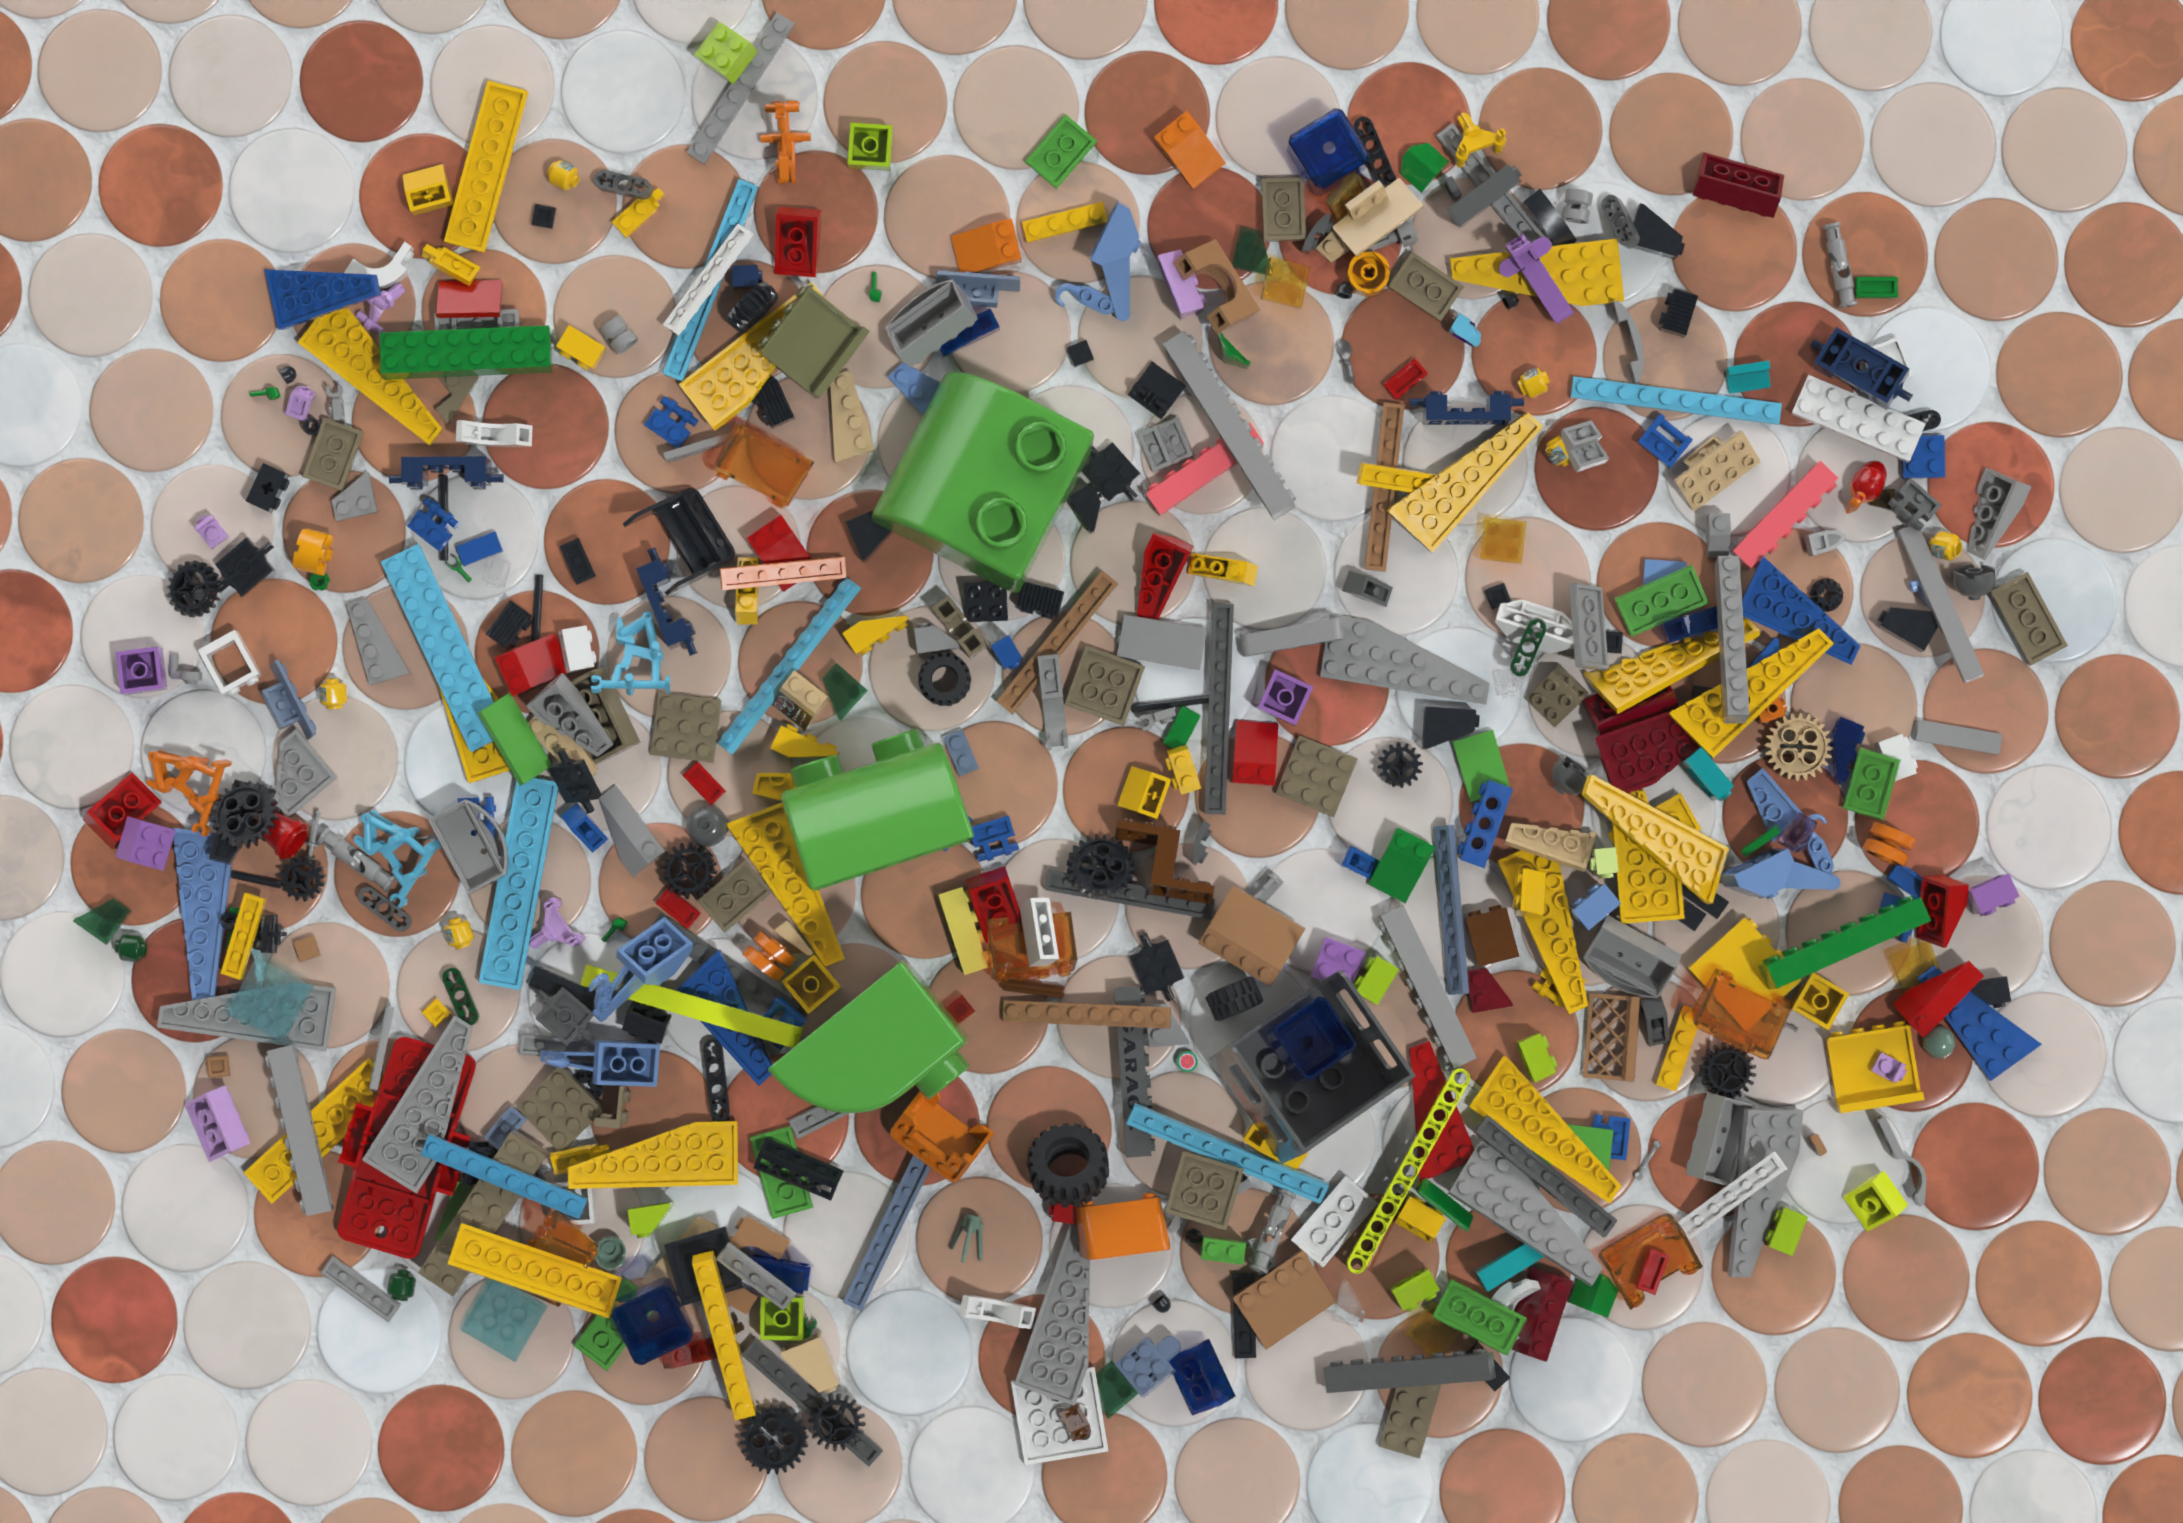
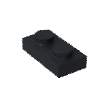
M580 538L560 546L576 585L596 577Z

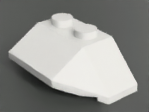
M1523 599L1500 604L1495 623L1510 641L1519 644L1529 620L1539 617L1546 623V633L1538 650L1551 654L1574 648L1572 621L1563 612ZM1537 623L1536 625H1531V627H1533V633L1530 637H1533L1537 641L1539 638H1535L1536 632L1538 630L1542 631L1540 623ZM1530 641L1523 643L1525 646L1535 648L1534 644Z

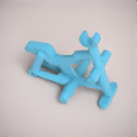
M647 611L643 613L642 617L625 627L623 626L622 617L617 618L616 640L618 644L625 645L623 659L620 664L615 666L611 680H602L598 675L591 676L592 682L599 683L598 686H591V692L599 693L602 691V688L626 689V694L631 696L634 694V689H666V694H670V676H666V680H660L661 661L664 655L659 642H657L653 614ZM645 629L650 649L636 646L635 638L632 636ZM633 656L650 660L651 680H634L631 673L625 675V680H620L622 672L628 670Z
M373 810L361 816V820L364 823V838L356 835L354 843L369 856L380 852L389 861L393 868V875L402 886L399 892L390 896V901L392 902L398 897L400 899L398 908H402L408 902L407 894L416 880L427 874L425 868L435 851L442 848L439 840H435L423 847L414 839L420 833L418 827L402 828ZM377 828L391 835L388 838V843L383 840L377 841ZM403 843H407L422 856L413 871L405 875L401 872L403 865L393 853Z

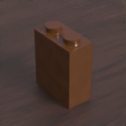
M1501 904L1488 907L1489 912L1481 914L1480 910L1469 912V917L1464 918L1477 967L1519 957L1507 907L1501 908Z

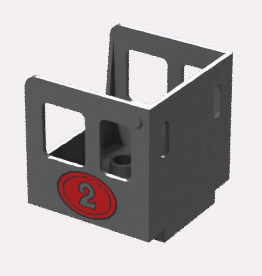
M1338 970L1209 1058L1281 1164L1305 1154L1416 1076L1353 983L1342 970ZM1345 989L1368 1021L1369 1027L1364 1028L1359 1023L1340 995L1341 990ZM1375 1040H1381L1395 1060L1396 1066H1389L1375 1046Z

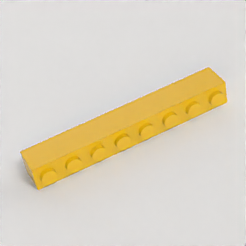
M714 1251L693 1255L692 1266L734 1419L739 1420L756 1416L755 1401Z

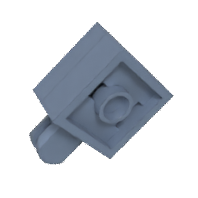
M1173 1336L1164 1337L1156 1345L1150 1338L1146 1337L1117 1361L1115 1365L1139 1395L1145 1398L1176 1372V1369L1169 1361L1180 1352L1181 1345L1179 1340Z

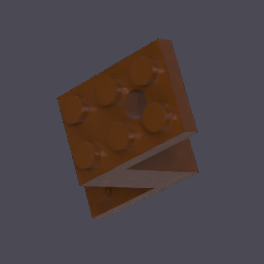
M1128 818L1117 821L1115 839L1156 846L1148 894L1211 905L1215 887L1210 885L1211 883L1207 881L1189 882V879L1183 877L1173 879L1181 830H1176V827L1170 825L1158 827L1152 822L1134 823V820Z

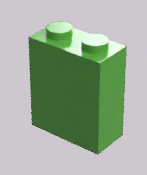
M1203 1235L1200 1258L1203 1260L1244 1265L1246 1242L1244 1240Z

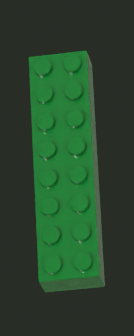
M549 325L383 332L380 333L381 375L383 380L552 373L551 330Z
M1904 897L1897 901L1898 905L1896 906L1894 904L1886 905L1877 909L1878 914L1874 912L1859 917L1860 922L1845 923L1839 926V931L1835 929L1821 934V939L1819 940L1817 938L1809 939L1801 943V948H1798V946L1791 947L1782 951L1783 955L1780 957L1779 955H1773L1762 960L1764 964L1758 967L1768 989H1778L1930 922L1931 919L1921 897Z

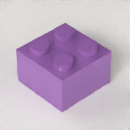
M157 646L116 652L121 694L132 695L168 690L163 648Z
M1275 669L1257 709L1296 726L1313 686Z
M127 816L115 857L164 871L176 830Z
M2007 873L2000 874L1969 888L1967 902L1973 914L1987 916L1996 912L1995 908L1998 906L2001 908L2016 903L2014 899L2020 896L2010 874Z
M1325 937L1310 977L1322 981L1338 970H1342L1354 985L1366 952Z

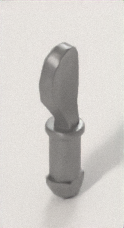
M1342 340L1338 345V351L1344 360L1342 365L1344 366L1345 380L1347 383L1353 384L1355 376L1352 361L1349 360L1352 354V347L1347 340Z

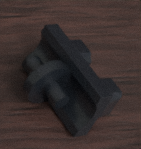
M262 915L258 930H261V938H255L253 949L260 950L261 953H277V945H281V936H287V932H281V924H278V915Z

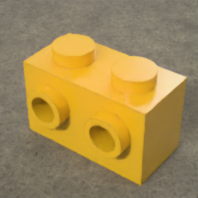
M568 325L556 345L560 350L558 354L568 360L571 357L578 361L577 365L586 371L589 368L595 370L607 350L605 346Z
M1183 745L1168 750V758H1165L1168 770H1173L1175 776L1171 778L1174 789H1179L1181 795L1201 789L1188 746Z
M1410 1196L1394 1223L1427 1243L1432 1244L1446 1217L1439 1210L1426 1206L1421 1199Z

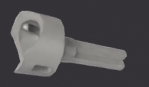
M1409 218L1364 252L1377 250L1398 240L1400 243L1402 242L1403 247L1415 244L1418 238L1411 219Z

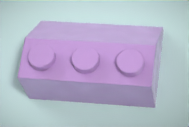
M1176 250L1158 255L1157 263L1180 320L1204 311L1206 300L1203 293H1198L1196 285L1199 283L1196 275L1183 280L1173 262L1183 255L1181 250Z
M226 1085L184 1104L209 1162L251 1144L248 1133L243 1127L240 1115L234 1106L232 1096Z

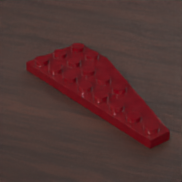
M1671 711L1593 738L1609 784L1627 794L1657 783L1678 764L1699 749L1700 746L1669 716Z

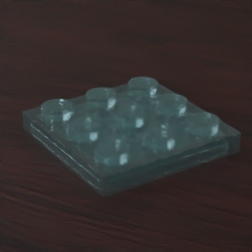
M256 957L227 1014L284 1043L314 986Z
M490 1279L463 1324L461 1331L516 1362L548 1306L518 1288Z

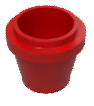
M275 813L279 820L273 821V824L277 827L270 828L269 831L272 835L265 834L264 837L266 842L275 850V854L281 859L290 858L305 843L308 835L307 825L301 820H293L282 814Z

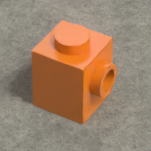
M1779 696L1757 717L1758 723L1761 724L1785 716L1787 706L1784 699H1780Z

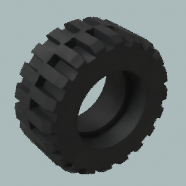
M1062 1123L1063 1126L1057 1127V1125L1050 1127L1051 1130L1042 1131L1040 1138L1036 1137L1033 1140L1032 1146L1028 1150L1027 1158L1029 1179L1034 1191L1039 1193L1040 1198L1044 1201L1049 1199V1203L1057 1206L1058 1203L1061 1204V1207L1068 1208V1205L1073 1204L1074 1207L1080 1206L1081 1202L1087 1204L1092 1201L1091 1197H1097L1101 1193L1100 1188H1105L1107 1178L1109 1177L1108 1153L1104 1142L1101 1141V1137L1097 1133L1093 1134L1092 1129L1088 1127L1083 1129L1081 1124L1074 1123V1126H1069V1123ZM1065 1154L1079 1155L1088 1162L1085 1169L1074 1176H1059L1049 1170L1052 1161Z

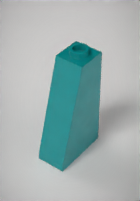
M1522 1242L1473 1271L1483 1288L1488 1292L1544 1256Z

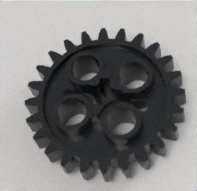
M240 781L239 787L234 783L232 784L231 791L225 788V796L218 794L221 801L213 802L217 809H211V812L216 815L210 818L215 823L212 826L217 831L215 834L224 843L228 842L231 847H234L236 844L239 849L242 848L243 844L249 849L252 842L258 846L259 839L265 842L264 835L271 836L272 833L269 829L276 828L277 826L273 824V821L279 820L275 815L280 810L275 807L278 802L273 799L274 795L258 782L254 786L249 781L246 786L243 781ZM258 800L257 804L251 807L252 802ZM238 803L237 807L231 810L232 805ZM259 820V823L253 826L254 821ZM239 823V826L232 830L233 825Z
M1095 834L1094 840L1087 836L1086 843L1079 840V847L1073 846V852H1069V859L1067 860L1066 866H1069L1067 874H1071L1069 875V881H1075L1074 888L1080 886V894L1087 891L1088 898L1095 894L1096 900H1098L1099 895H1103L1104 900H1106L1107 894L1115 898L1116 891L1122 894L1123 887L1128 889L1129 882L1133 881L1132 875L1135 873V868H1133L1135 860H1131L1132 853H1127L1128 846L1121 847V840L1115 843L1114 836L1107 840L1106 834L1103 835L1102 839H1099L1098 835ZM1098 852H1105L1107 855L1102 856ZM1083 863H1088V864H1090L1091 866H1089V867H1084V866H1082L1081 864H1083ZM1118 867L1120 870L1114 871L1111 868ZM1100 878V879H1102V880H1104V881H1103V882H1096L1094 879Z
M771 1405L769 1411L762 1407V1414L756 1411L755 1419L752 1417L747 1418L751 1423L750 1425L743 1424L747 1432L740 1433L741 1436L745 1437V1440L740 1441V1444L746 1445L742 1453H749L745 1460L753 1459L752 1467L757 1464L760 1465L759 1472L765 1467L767 1468V1474L771 1472V1469H774L776 1475H778L779 1468H782L786 1473L788 1465L792 1469L795 1468L793 1461L801 1462L798 1455L805 1456L806 1454L802 1448L809 1445L803 1442V1440L809 1438V1435L803 1434L807 1426H800L803 1419H795L797 1412L790 1415V1408L783 1412L782 1405L777 1410ZM771 1419L777 1420L779 1428L776 1430L769 1429L768 1421ZM763 1427L772 1437L777 1435L779 1437L778 1442L783 1446L787 1447L789 1449V1452L787 1453L786 1451H784L783 1448L776 1442L774 1444H771V1437L762 1432L759 1428ZM792 1433L795 1436V1442L792 1444L786 1443L784 1435ZM762 1436L765 1439V1445L757 1446L754 1443V1437ZM771 1450H779L781 1458L779 1460L772 1459L770 1456Z

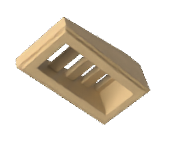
M785 921L774 930L776 934L808 956L814 954V951L790 921Z

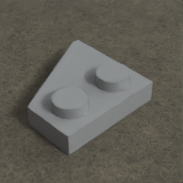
M364 473L332 500L337 522L378 513L370 473Z
M1167 1004L1145 1005L1154 1007H1168ZM1172 1012L1171 1029L1147 1028L1149 1047L1189 1044L1188 1038Z

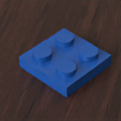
M1944 435L1920 436L1909 463L1902 461V479H1909L1910 477L1912 479L1946 477Z

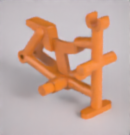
M774 101L771 104H765V113H776L775 119L778 120V129L781 131V133L760 134L761 143H777L778 160L775 166L778 184L789 182V171L792 184H796L795 143L811 141V133L790 132L789 112L800 111V103L798 101Z
M164 750L149 752L148 759L152 762L155 780L147 779V786L162 793H169L173 788L182 792L189 799V805L201 814L199 823H195L192 826V832H199L201 827V836H208L210 827L207 823L214 804L213 802L221 801L217 791L225 767H230L232 761L227 759L213 761L211 766L216 768L213 769L207 766L209 764L207 757H184L166 753ZM166 763L175 765V768L178 770L182 769L177 777L168 776ZM195 770L213 778L208 795L200 796L199 798L198 794L186 785Z

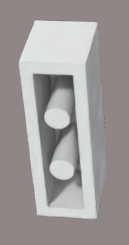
M1030 898L1019 906L1029 967L1049 966L1059 959L1049 898Z

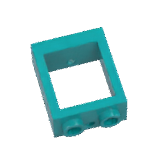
M1702 747L1681 762L1683 767L1712 801H1723L1732 794L1731 789L1734 785Z

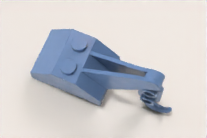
M1118 200L1116 201L1090 255V260L1101 265L1103 268L1110 296L1090 286H1076L1065 283L1060 285L1055 291V301L1061 307L1065 306L1060 296L1062 292L1069 291L1081 304L1101 314L1114 313L1120 321L1129 319L1130 256L1132 252H1137L1141 242L1128 205Z
M1812 814L1807 817L1804 823L1806 849L1814 868L1794 862L1789 848H1772L1723 872L1720 877L1723 886L1750 897H1758L1759 899L1764 897L1767 899L1773 898L1778 895L1777 891L1783 888L1838 889L1840 879L1832 874L1834 867L1832 858L1824 840L1812 828V822L1816 819L1826 824L1825 817L1821 814Z
M664 917L617 950L616 958L624 966L611 984L607 974L602 973L596 976L589 986L590 992L593 991L594 987L596 991L593 1016L600 1022H603L644 984L660 985L672 977L692 952L693 943Z
M632 1040L595 1041V1051L541 1050L540 1061L557 1068L569 1066L593 1071L592 1083L596 1085L657 1087L660 1044ZM567 1055L594 1056V1064L571 1061L567 1058Z

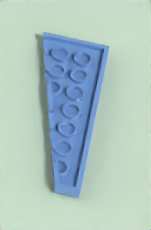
M173 828L176 830L174 834V852L176 854V869L179 879V894L193 1001L216 996L224 934L220 918L227 910L232 863L228 865L209 859L216 837L215 833L210 832L208 836L202 837V831L194 833L192 830Z

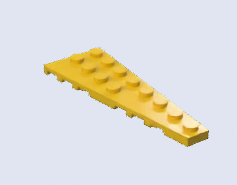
M348 307L316 318L297 342L431 446L443 431V428L404 379L383 380L381 375L380 348Z
M1524 413L1392 505L1387 512L1433 553L1543 426L1530 413Z
M1748 618L1743 619L1746 644L1760 636L1759 629ZM1718 631L1704 632L1703 636L1692 640L1690 637L1685 638L1683 643L1674 646L1670 643L1643 652L1642 655L1634 659H1622L1621 663L1610 666L1609 670H1598L1592 673L1586 671L1584 672V678L1610 707L1619 714L1719 659Z
M1817 629L1788 647L1779 650L1772 656L1747 668L1749 717L1745 723H1724L1721 684L1686 702L1679 708L1672 710L1669 716L1713 759L1834 643L1820 629Z
M1587 776L1582 796L1704 903L1712 904L1729 848L1596 776Z
M1522 850L1498 860L1497 864L1513 898L1517 895V889H1514V878L1517 877V874L1523 868L1546 873L1544 914L1541 918L1523 917V920L1567 1014L1570 1015L1587 1007L1588 1001L1560 864Z
M1504 1055L1469 1107L1483 1117L1490 1116L1529 1149L1610 1204L1622 1185L1510 1059Z

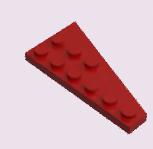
M1430 1041L1409 1049L1411 1069L1416 1075L1412 1078L1416 1134L1446 1082ZM1450 1090L1444 1093V1100L1446 1102L1454 1100ZM1457 1106L1419 1172V1182L1424 1178L1430 1179L1466 1164L1474 1151V1146ZM1442 1109L1435 1110L1433 1114L1436 1121L1443 1120L1445 1112ZM1426 1128L1423 1132L1425 1139H1432L1435 1134L1432 1128ZM1417 1146V1158L1424 1155V1149L1421 1146Z

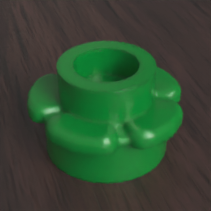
M311 574L309 577L310 586L316 591L325 590L330 582L328 574H324V576Z

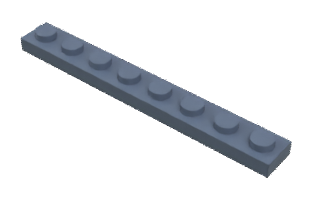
M1454 825L1435 826L1433 830L1448 995L1469 993L1455 828Z
M914 1155L843 1300V1303L861 1312L930 1170L929 1166Z

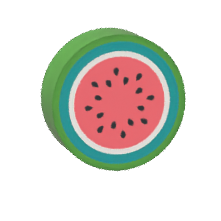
M1184 1051L1178 1055L1177 1066L1180 1070L1191 1072L1197 1067L1198 1059L1193 1052Z

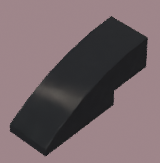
M1538 189L1523 201L1522 205L1534 218L1536 225L1551 241L1553 246L1577 242L1572 231L1541 189Z

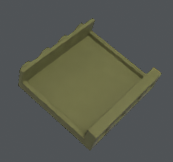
M810 284L806 285V287L802 286L797 291V299L794 303L790 302L783 310L785 315L781 320L777 319L771 326L773 331L769 336L765 335L758 344L760 348L757 352L817 399L822 397L870 331L864 326L860 327L816 292L813 289L814 286Z

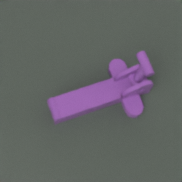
M1522 233L1505 244L1511 256L1500 263V274L1510 277L1521 270L1556 325L1574 314L1572 308L1539 259L1550 251L1551 241L1546 237H1539L1530 243Z

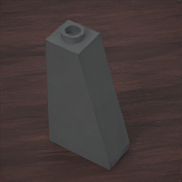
M1508 164L1446 211L1457 226L1462 228L1522 181L1519 177L1522 174L1515 165L1511 168Z

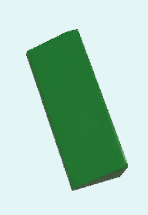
M1424 1178L1416 1187L1417 1194L1465 1232L1468 1231L1473 1215L1431 1181Z

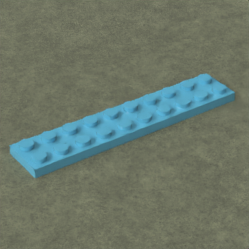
M420 544L381 561L470 752L494 742L477 714L492 704L494 700Z
M533 778L520 786L516 780L506 833L509 852L508 875L497 881L478 983L521 990L559 790L554 781Z

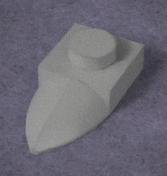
M1825 530L1805 535L1808 555L1813 556L1836 549L1843 543L1846 535L1836 530Z

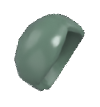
M1935 1026L1922 1041L1924 1050L1935 1059H1945L1952 1054L1955 1048L1954 1035L1943 1026Z
M615 1236L601 1238L594 1247V1258L599 1267L608 1271L616 1270L623 1265L626 1254L623 1242Z

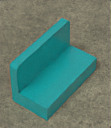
M1770 361L1727 367L1725 372L1729 394L1770 388Z

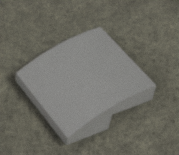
M1175 417L1137 434L1153 473L1195 456L1179 417Z
M1592 420L1561 430V437L1568 458L1576 472L1604 464L1608 461V455L1598 442L1602 435Z

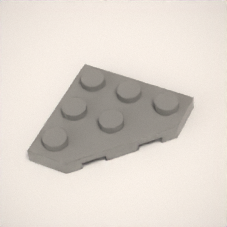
M295 729L283 739L279 746L280 754L275 800L278 802L277 806L289 818L338 778L298 729Z

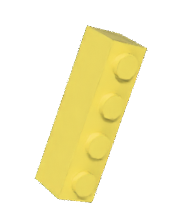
M963 887L939 894L938 896L964 975L989 968L988 963L991 962L988 950H983L981 943L985 942L982 931H977L975 926L978 919L975 910L971 911L968 904L972 902L969 891H964Z

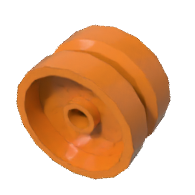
M1873 822L1869 832L1880 841L1871 838L1866 839L1862 850L1886 863L1905 867L1909 856L1898 848L1907 851L1913 850L1916 839L1890 826Z
M759 931L754 938V942L762 950L759 951L754 946H748L742 955L773 980L779 982L785 973L776 963L779 962L785 967H791L796 958L776 939L770 938L764 932Z

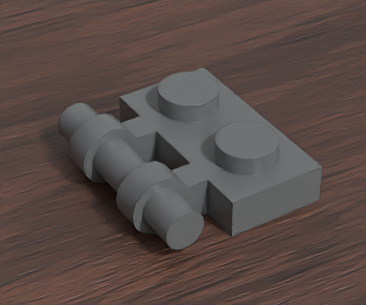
M1911 477L1896 493L1901 501L1898 502L1892 498L1887 503L1893 508L1892 511L1896 515L1900 514L1910 527L1913 526L1918 531L1925 526L1919 519L1922 517L1928 522L1942 506ZM1906 505H1908V506H1909L1911 509H1913L1916 513H1915L1914 515H1912V514H1911L1907 509H1905L1904 507H1905Z

